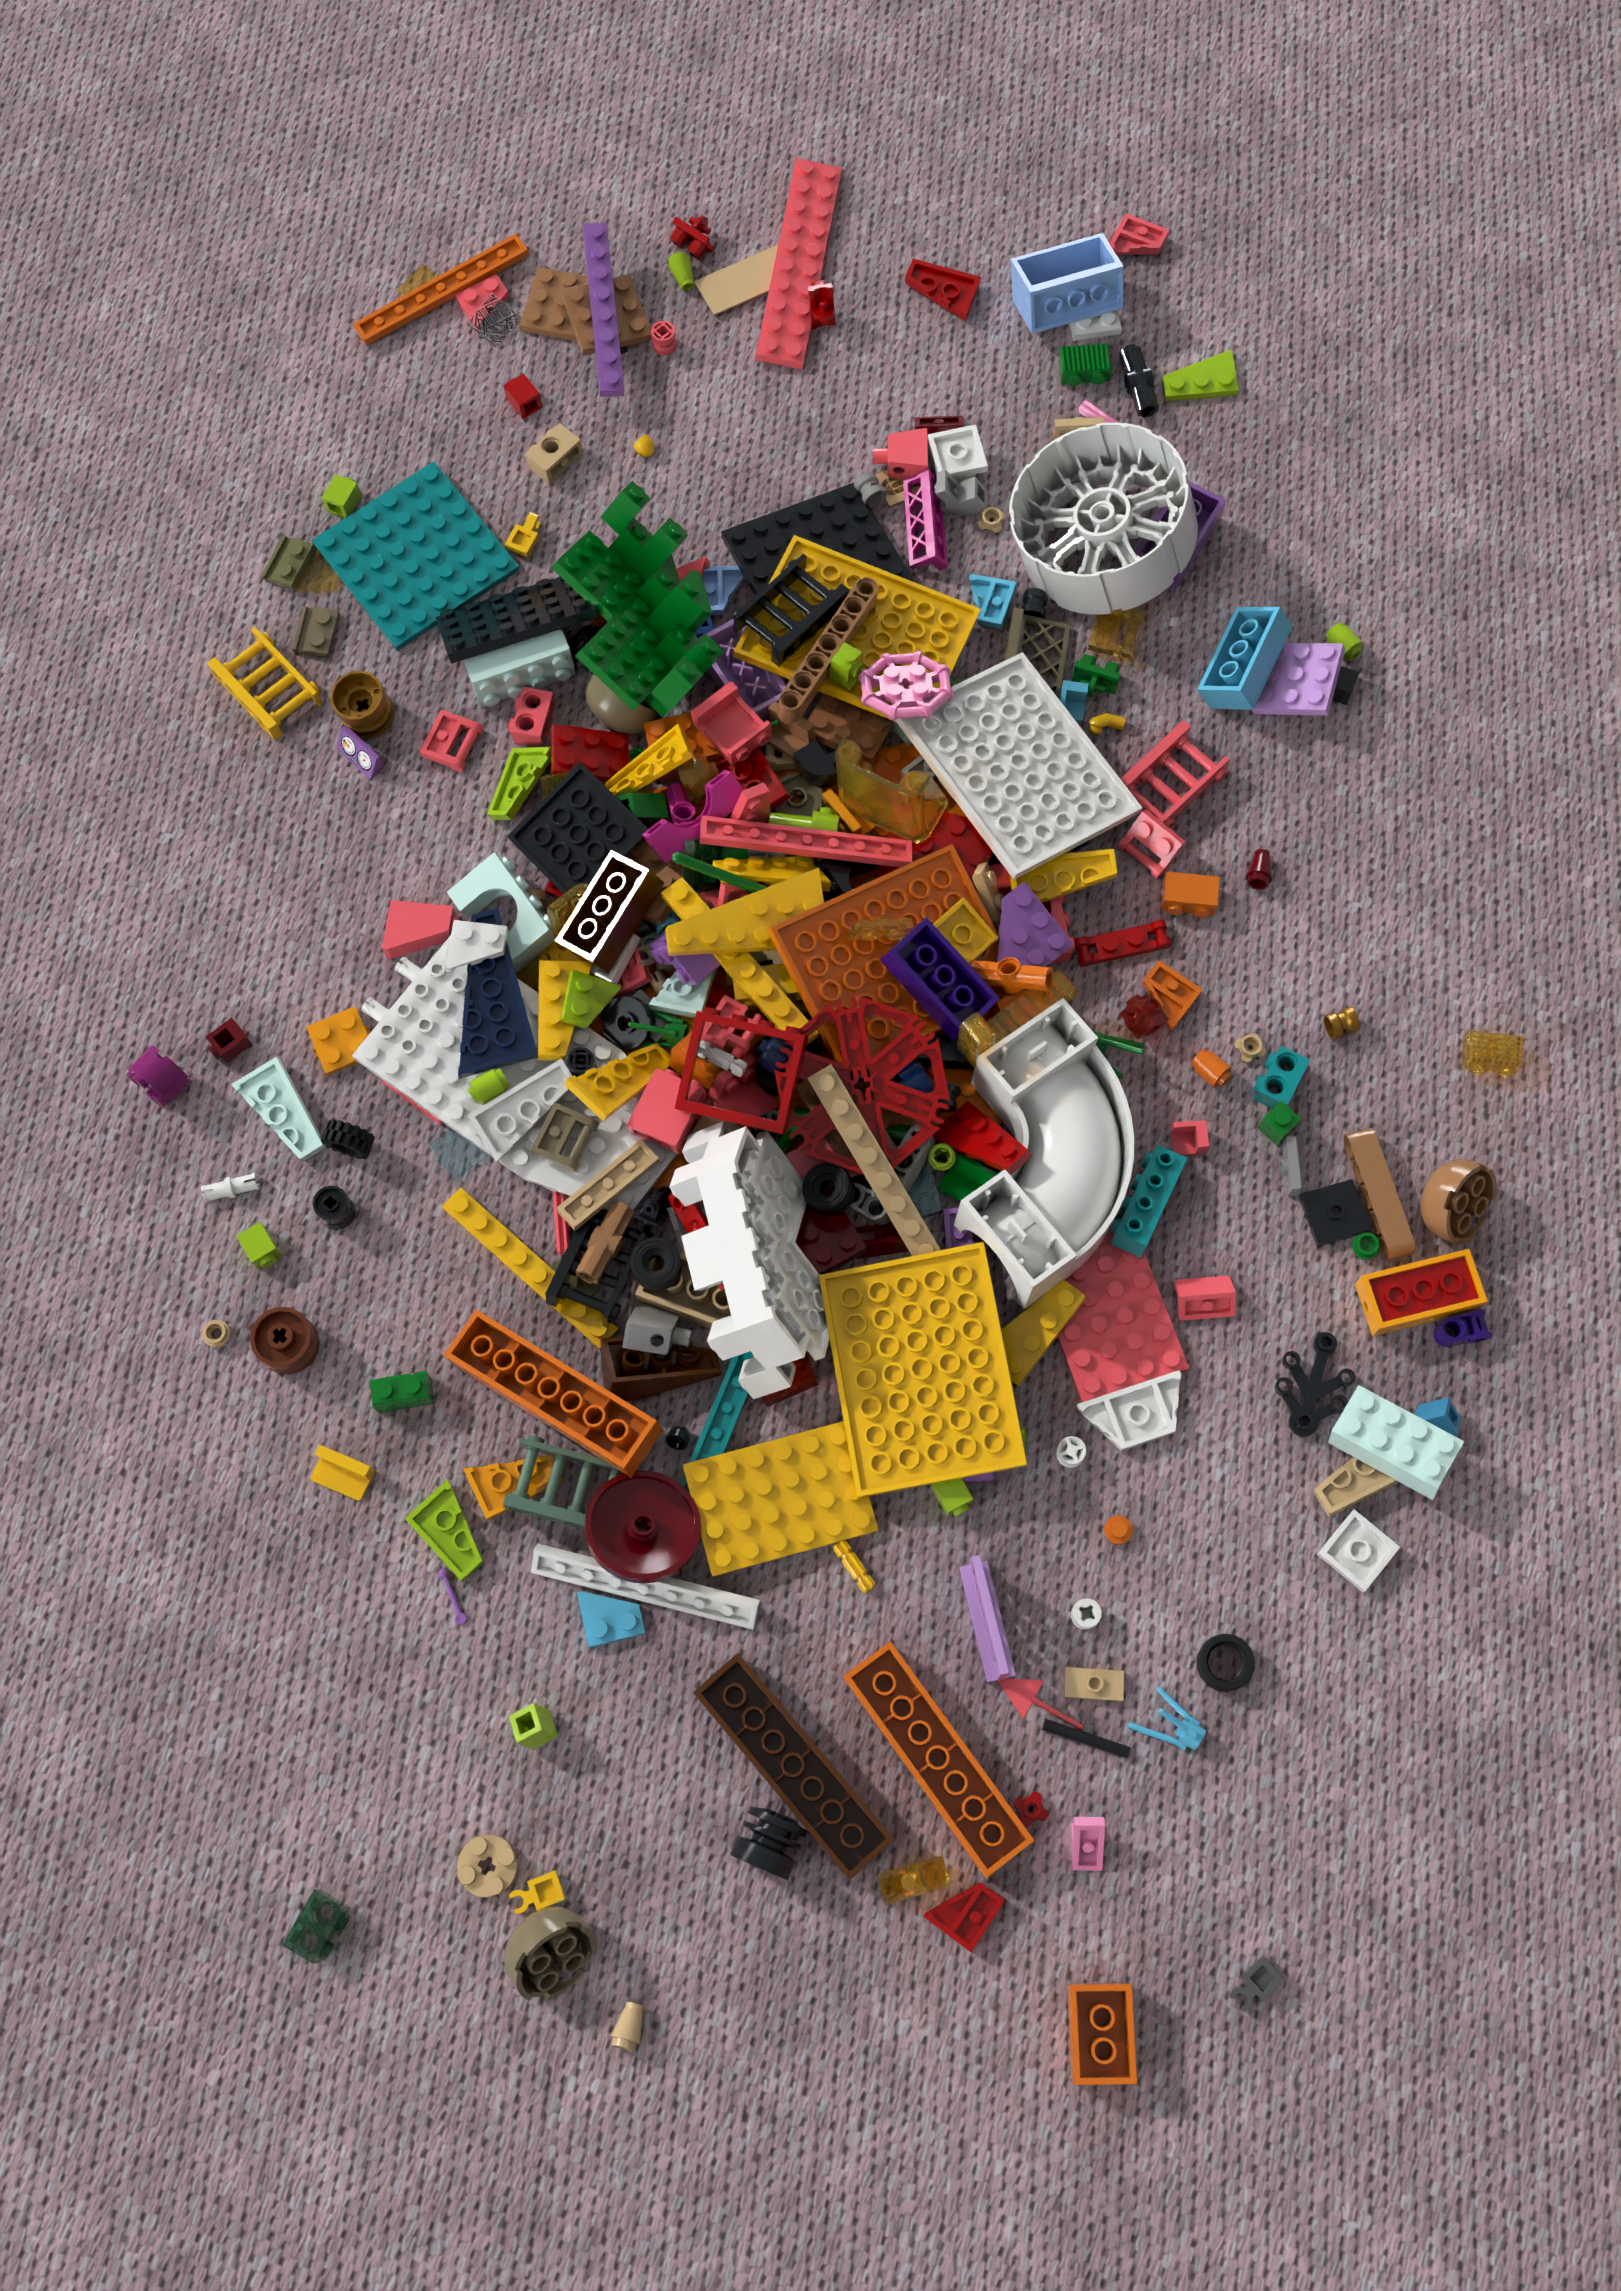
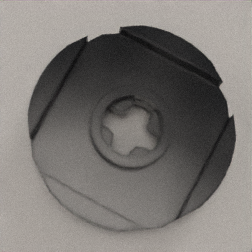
M633 996L618 997L611 1000L604 1008L601 1020H604L602 1032L605 1039L622 1050H634L643 1046L649 1040L652 1032L632 1027L625 1029L623 1019L624 1017L630 1018L635 1023L655 1026L656 1019L648 1005L643 1000Z

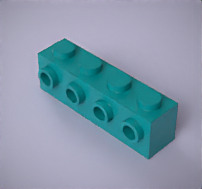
M1158 1144L1153 1154L1147 1152L1141 1167L1145 1168L1143 1175L1137 1173L1131 1189L1135 1190L1132 1197L1126 1196L1120 1209L1125 1213L1122 1219L1116 1217L1110 1233L1114 1234L1111 1245L1142 1258L1182 1172L1187 1157Z

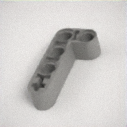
M915 1125L908 1130L897 1149L919 1132L920 1125ZM933 1135L914 1150L918 1152L917 1155L912 1152L904 1159H913L910 1167L903 1169L901 1168L902 1162H900L893 1168L907 1193L928 1161L930 1149L936 1145ZM854 1182L855 1193L861 1192V1197L857 1202L851 1203L849 1208L874 1224L885 1225L891 1220L885 1209L880 1215H873L874 1208L882 1205L873 1189L871 1191L863 1185Z

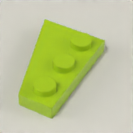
M1232 349L1163 375L1162 387L1165 402L1238 395L1239 388Z
M551 747L512 748L487 816L492 820H512L551 762Z
M447 1479L404 1519L460 1581L464 1582L484 1561L452 1485Z

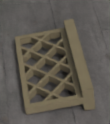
M1014 607L1008 619L1002 662L1022 653L1021 648L1029 644L1036 654L1028 658V660L1033 662L1038 658L1041 659L1047 668L1040 671L1039 674L1043 676L1050 672L1053 675L1056 683L1049 687L1051 690L1055 689L1054 693L1060 699L1071 625L1023 614L1024 609ZM1025 623L1035 625L1039 632L1030 636L1025 630ZM1053 629L1063 631L1062 639L1055 642L1049 635V631ZM1041 636L1050 645L1042 651L1034 641ZM1051 650H1054L1059 656V661L1051 664L1044 655Z

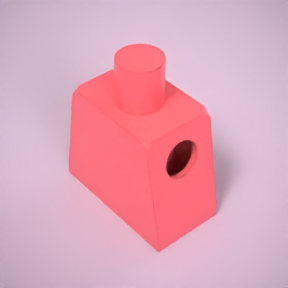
M927 428L889 434L888 448L873 449V464H888V477L891 479L905 480L928 470Z

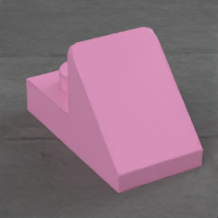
M1074 1817V1823H1071L1072 1870L1102 1871L1105 1837L1104 1817Z

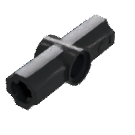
M1135 344L1126 345L1124 349L1120 350L1119 357L1125 373L1124 383L1127 394H1131L1138 416L1143 418L1151 417L1159 409L1153 389L1154 379L1150 367H1146L1140 346Z

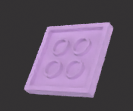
M1285 643L1252 712L1254 714L1328 716L1345 653L1343 643Z

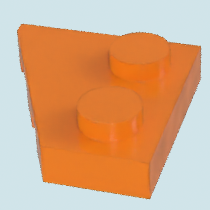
M1160 960L1153 966L1142 983L1171 1032L1203 991V989Z

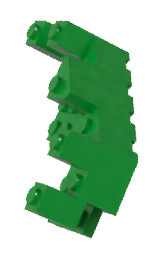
M632 481L600 516L619 535L614 542L607 547L598 536L589 530L551 568L583 599L588 601L590 605H595L597 612L608 621L575 657L633 711L645 700L664 717L688 693L724 651L705 633L697 640L695 632L712 614V610L700 572L691 570L680 582L672 556L689 535L680 524L671 518L654 535H651L647 528L635 519L651 498L640 486H637Z

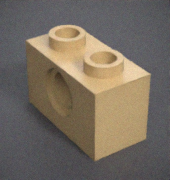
M561 423L557 424L553 429L548 430L537 444L532 445L525 454L528 468L546 483H552L583 454L581 439Z

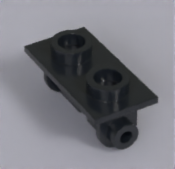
M666 1186L660 1187L656 1195L646 1200L632 1217L640 1219L647 1226L658 1227L674 1211L668 1200L672 1193L671 1189Z

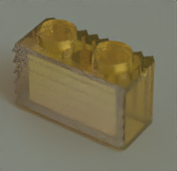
M1468 1030L1462 1040L1461 1068H1467L1469 1072L1476 1074L1486 1071L1496 1072L1498 1076L1502 1077L1516 1074L1522 1067L1523 1036Z

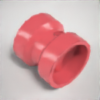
M658 321L651 328L653 349L659 355H670L677 347L675 328L668 321Z

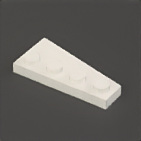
M562 1058L467 1115L496 1163L552 1108L554 1102L557 1103L569 1091L564 1083L567 1078L572 1077V1074Z

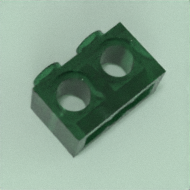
M314 1889L282 1946L312 1964L319 1963L321 1959L325 1961L333 1950L334 1943L331 1941L336 1932H342L350 1919V1915L347 1913L351 1907L321 1889ZM326 1905H330L334 1912L333 1918L328 1923L321 1917V1911ZM310 1933H314L318 1940L316 1948L312 1951L305 1944L306 1937Z

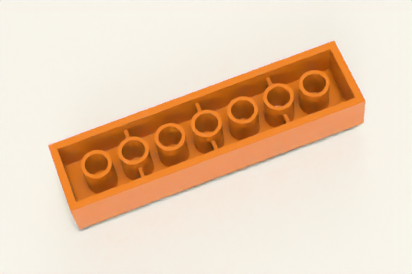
M477 1309L444 1354L445 1358L457 1369L631 1478L664 1431L654 1418Z
M891 1641L843 1676L845 1683L984 1878L990 1876L1035 1841Z

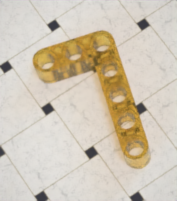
M1062 970L1054 972L1053 985L1050 991L1029 990L987 1022L979 1012L969 1016L959 1027L957 1048L975 1068L980 1054L1062 998L1068 1003L1077 995L1078 989Z

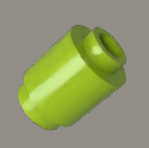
M1339 622L1326 633L1328 643H1343L1345 647L1343 661L1348 659L1352 661L1362 653L1363 642L1348 625Z
M500 1068L495 1071L491 1069L470 1081L472 1087L468 1088V1092L475 1103L480 1101L482 1105H485L505 1093V1090L510 1088V1084Z

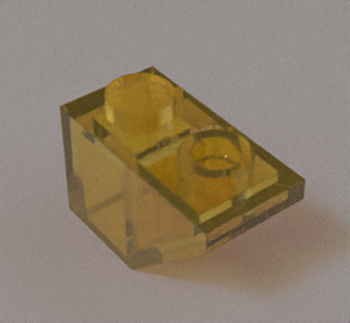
M943 1855L877 1875L885 1905L951 1886Z

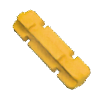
M842 1540L834 1545V1552L839 1558L843 1559L841 1560L854 1581H858L857 1585L861 1591L866 1593L873 1589L875 1581L870 1575L866 1574L867 1570L855 1552L850 1551L851 1547L848 1542Z

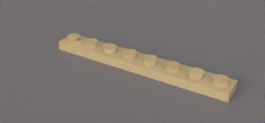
M832 1064L808 1077L807 1079L911 1255L915 1256L940 1251L941 1249Z

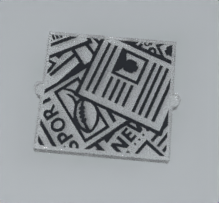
M491 292L466 324L476 331L481 339L485 338L499 349L520 324L522 316L514 311L509 303H504Z

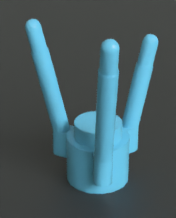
M1161 1687L1157 1688V1692L1184 1718L1180 1721L1166 1710L1159 1709V1713L1178 1727L1175 1735L1179 1738L1177 1739L1133 1723H1129L1128 1728L1174 1744L1183 1751L1187 1746L1195 1750L1201 1743L1206 1730L1199 1726L1200 1722L1191 1717Z

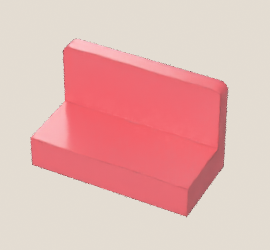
M1230 1276L1174 1280V1286L1178 1295V1317L1180 1321L1236 1316V1291Z

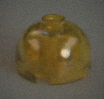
M693 752V758L676 767L683 786L689 792L687 795L693 806L706 801L704 786L720 774L715 761L709 763L705 755L699 752Z

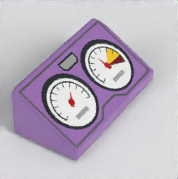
M344 725L337 744L338 751L369 779L374 778L384 769L380 756L348 726Z

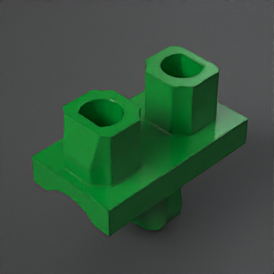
M1087 654L1080 661L1076 660L1071 681L1088 683V697L1092 698L1094 691L1116 693L1121 674L1119 673L1118 663L1110 661L1106 662L1105 668L1095 666L1097 659Z

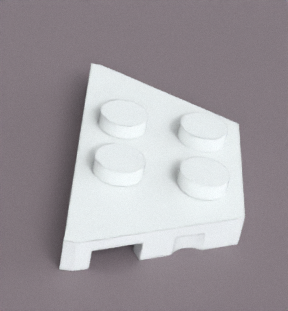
M1178 1370L1079 1403L1076 1407L1120 1451L1176 1432L1181 1372Z

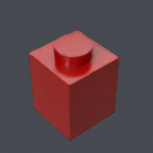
M524 373L516 378H512L503 385L507 401L522 420L543 408L540 393Z

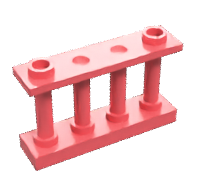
M1184 720L1121 778L1122 782L1142 806V810H1148L1170 829L1175 823L1174 819L1214 781L1219 783L1228 773L1227 766L1230 760L1225 756L1218 764H1215L1194 746L1188 737L1191 726ZM1176 749H1183L1203 766L1208 773L1198 781L1171 758V753ZM1165 765L1191 789L1181 798L1154 775V769L1157 766L1163 767ZM1141 781L1150 784L1173 804L1165 814H1162L1136 791V786Z

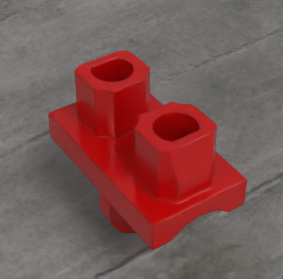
M700 215L696 219L691 217L689 223L692 226L677 216L674 218L672 223L675 229L670 236V240L675 245L682 248L689 238L692 240V243L687 248V251L698 260L706 251L710 253L714 251L715 246L710 243L709 237L703 234L709 235L711 232V228L707 226V217L704 215Z
M824 280L812 282L811 287H808L812 329H817L823 325L835 326L832 283L826 284Z

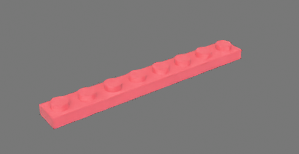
M702 815L700 821L699 844L892 867H903L912 863V841L704 815Z

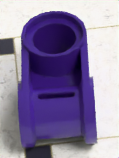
M1485 1309L1449 1316L1441 1321L1433 1331L1435 1341L1443 1347L1482 1342L1491 1339L1493 1335L1492 1332L1488 1331L1485 1322ZM1445 1326L1450 1327L1454 1331V1337L1446 1334Z

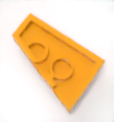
M552 1455L537 1457L527 1492L530 1495L529 1499L546 1492L554 1463ZM525 1459L502 1464H488V1466L463 1468L488 1521L509 1510L502 1508L506 1493L512 1495V1492L516 1491ZM563 1476L561 1477L560 1484L565 1482Z

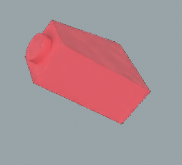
M391 900L382 950L386 958L393 959L445 943L452 933L453 921H460V917L457 916L453 906Z

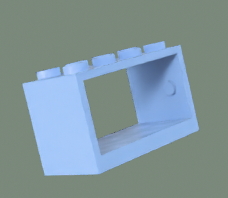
M1103 233L1011 259L1012 300L1031 334L1123 308V265Z

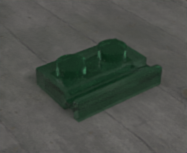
M700 837L693 840L685 839V855L713 865V860H721L722 846L699 844ZM684 866V880L695 892L701 893L720 889L719 879Z

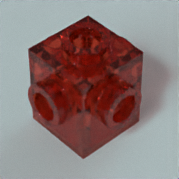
M1152 994L1142 997L1135 995L1126 1002L1127 1007L1119 1013L1125 1021L1126 1027L1132 1031L1137 1040L1154 1034L1169 1020L1162 1010L1159 1001Z

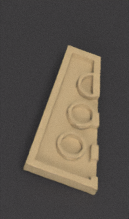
M1352 1457L1314 1490V1494L1327 1516L1331 1517L1398 1483V1481Z

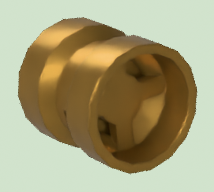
M1351 1006L1341 1009V1012L1338 1014L1332 1012L1323 1017L1325 1029L1332 1040L1341 1038L1343 1033L1352 1034L1360 1031L1358 1016Z

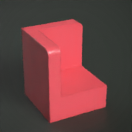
M1206 1120L1174 1122L1172 1124L1170 1133L1173 1152L1182 1156L1206 1154L1209 1148Z

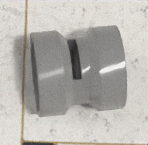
M874 472L863 473L854 482V488L862 494V501L865 505L868 503L870 508L881 504L887 496L883 486L878 484L879 480Z

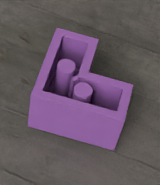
M665 931L649 944L653 949L651 954L654 959L665 966L672 964L676 968L675 974L683 984L687 983L689 986L697 985L721 965L713 954L668 956Z

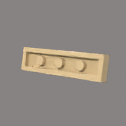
M640 1139L556 1208L557 1212L576 1231L658 1164L659 1157Z

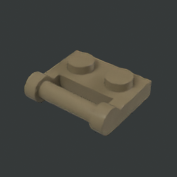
M554 1102L530 1151L532 1154L558 1164L566 1170L576 1172L579 1167L577 1162L592 1132H596L600 1123L595 1119ZM576 1123L582 1125L583 1128L569 1156L561 1155Z

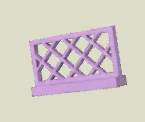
M980 1555L972 1556L969 1565L959 1567L986 1681L990 1683L1015 1677L1016 1674L988 1562H982Z

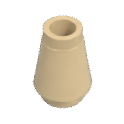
M626 2002V2006L611 2034V2037H613L612 2046L635 2052L636 2046L640 2045L644 2006Z

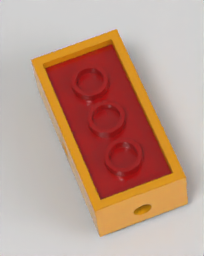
M1470 1249L1361 1275L1355 1283L1372 1337L1478 1310L1488 1302Z

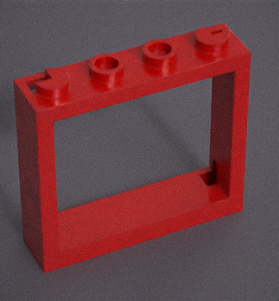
M706 1007L705 1012L696 1011L674 1109L779 1134H786L809 1036L801 1035L803 1029L787 1025L785 1031L775 1029L776 1023L759 1019L758 1024L749 1023V1017L732 1013L731 1018L721 1016V1010ZM705 1021L795 1042L777 1120L687 1100Z

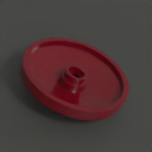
M638 1470L632 1478L624 1473L619 1474L608 1480L596 1491L587 1508L584 1531L586 1543L592 1556L608 1573L628 1582L654 1583L675 1575L691 1560L700 1539L701 1519L693 1497L680 1483L658 1472Z

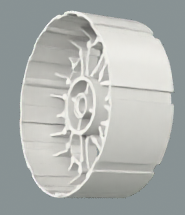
M1127 423L1096 424V426L1078 428L1046 445L1021 472L1010 499L1011 529L1030 580L1036 588L1045 591L1048 600L1056 601L1058 606L1083 614H1111L1113 610H1129L1146 603L1162 593L1174 582L1173 578L1178 573L1181 574L1187 566L1197 541V513L1185 465L1176 449L1162 436L1153 434L1147 428ZM1110 483L1108 487H1101L1093 490V487ZM1132 484L1149 488L1135 495H1125L1129 485ZM1076 496L1078 497L1079 501L1075 507L1061 509ZM1157 506L1159 508L1166 506L1169 511L1168 522L1152 521L1142 518L1141 515L1143 511ZM1069 527L1070 530L1055 544L1052 543L1046 547L1049 531H1053L1054 528ZM1141 537L1155 541L1157 546L1145 556L1139 557L1138 555L1136 556L1131 548L1129 539ZM1077 549L1078 551L1085 549L1082 566L1079 567L1077 574L1072 571L1063 572L1060 567L1063 564V560ZM1108 550L1114 556L1116 555L1121 562V568L1099 571L1101 559L1105 557Z

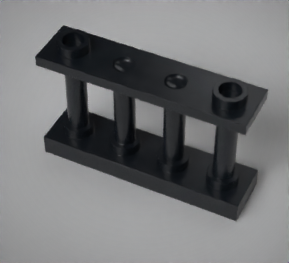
M802 554L796 560H791L780 575L745 606H740L733 615V631L738 633L746 625L772 645L771 661L778 667L833 618L849 594V589L843 584L839 585L835 590H829L805 571L807 560L805 554ZM799 579L821 596L823 601L817 606H812L789 588V586ZM781 594L802 610L806 616L801 621H794L775 606L772 601ZM764 609L788 628L789 632L783 637H778L754 617Z
M600 1210L574 1232L545 1295L546 1304L557 1307L560 1299L565 1300L567 1298L604 1313L602 1326L608 1328L611 1319L616 1321L622 1307L619 1302L633 1274L631 1269L632 1253L629 1255L619 1251L613 1259L626 1265L620 1279L603 1273L598 1282L615 1289L609 1303L572 1289L570 1284H567L571 1275L576 1276V1269L581 1262L579 1258L582 1252H586L588 1249L587 1246L593 1228L600 1226L605 1218ZM644 1225L642 1232L628 1227L623 1237L636 1241L635 1249L642 1241L654 1238V1234L651 1233V1226Z

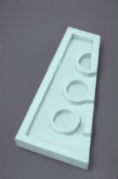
M275 1057L231 1084L250 1106L262 1116V1119L274 1129L299 1159L305 1161L327 1148L321 1143L322 1137L281 1059Z

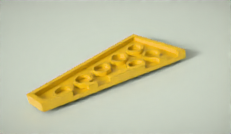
M819 868L667 926L665 932L668 956L777 950L768 929L824 903Z

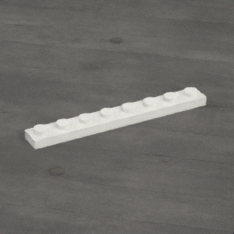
M538 1543L533 1553L531 1573L754 1629L760 1602L758 1599L672 1577L654 1583L628 1582L608 1573L593 1557Z

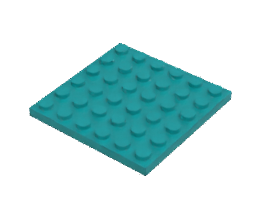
M434 461L311 540L317 551L396 651L438 625L435 617L440 616L442 611L446 609L456 610L464 607L465 604L476 600L520 571L519 565Z

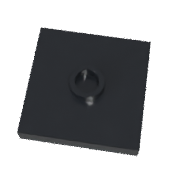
M1352 1179L1304 1192L1298 1196L1317 1247L1371 1231Z

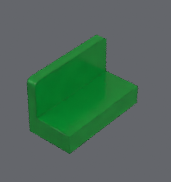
M957 1153L954 1164L940 1182L938 1190L961 1202L962 1199L998 1175V1173L962 1153Z

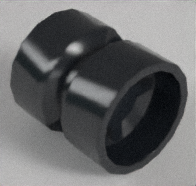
M330 1185L317 1191L312 1205L315 1213L323 1223L335 1230L348 1227L355 1219L356 1209L344 1190L338 1186Z

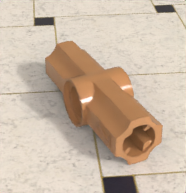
M613 1202L602 1224L594 1229L588 1242V1249L576 1269V1275L590 1284H598L609 1261L613 1260L618 1254L623 1242V1235L635 1213L629 1205L622 1202Z

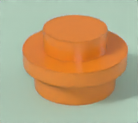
M1116 1515L1109 1518L1105 1523L1104 1534L1109 1542L1122 1545L1131 1539L1133 1526L1126 1517Z

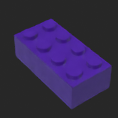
M927 917L914 926L880 959L883 965L952 1041L970 1029L1000 999Z

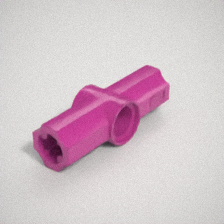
M679 782L672 783L668 788L664 789L673 824L683 825L696 819L695 807L691 803L686 785H682ZM704 844L689 845L683 851L698 855L704 850Z

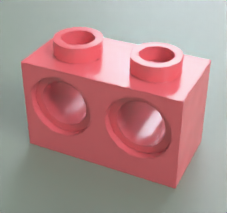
M523 687L521 696L518 695L516 698L515 717L510 719L508 727L514 743L544 747L556 707L553 692ZM532 705H539L536 708H530ZM526 727H533L532 729L527 731L523 730Z

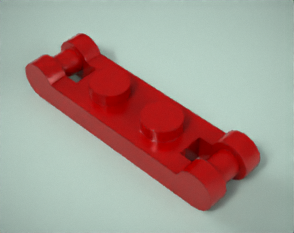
M1160 919L1150 924L1074 939L1075 950L1079 952V957L1077 958L1079 966H1090L1171 947V939L1165 932L1167 929L1165 920ZM1155 934L1156 940L1149 941L1148 935ZM1095 947L1096 953H1089L1088 948Z

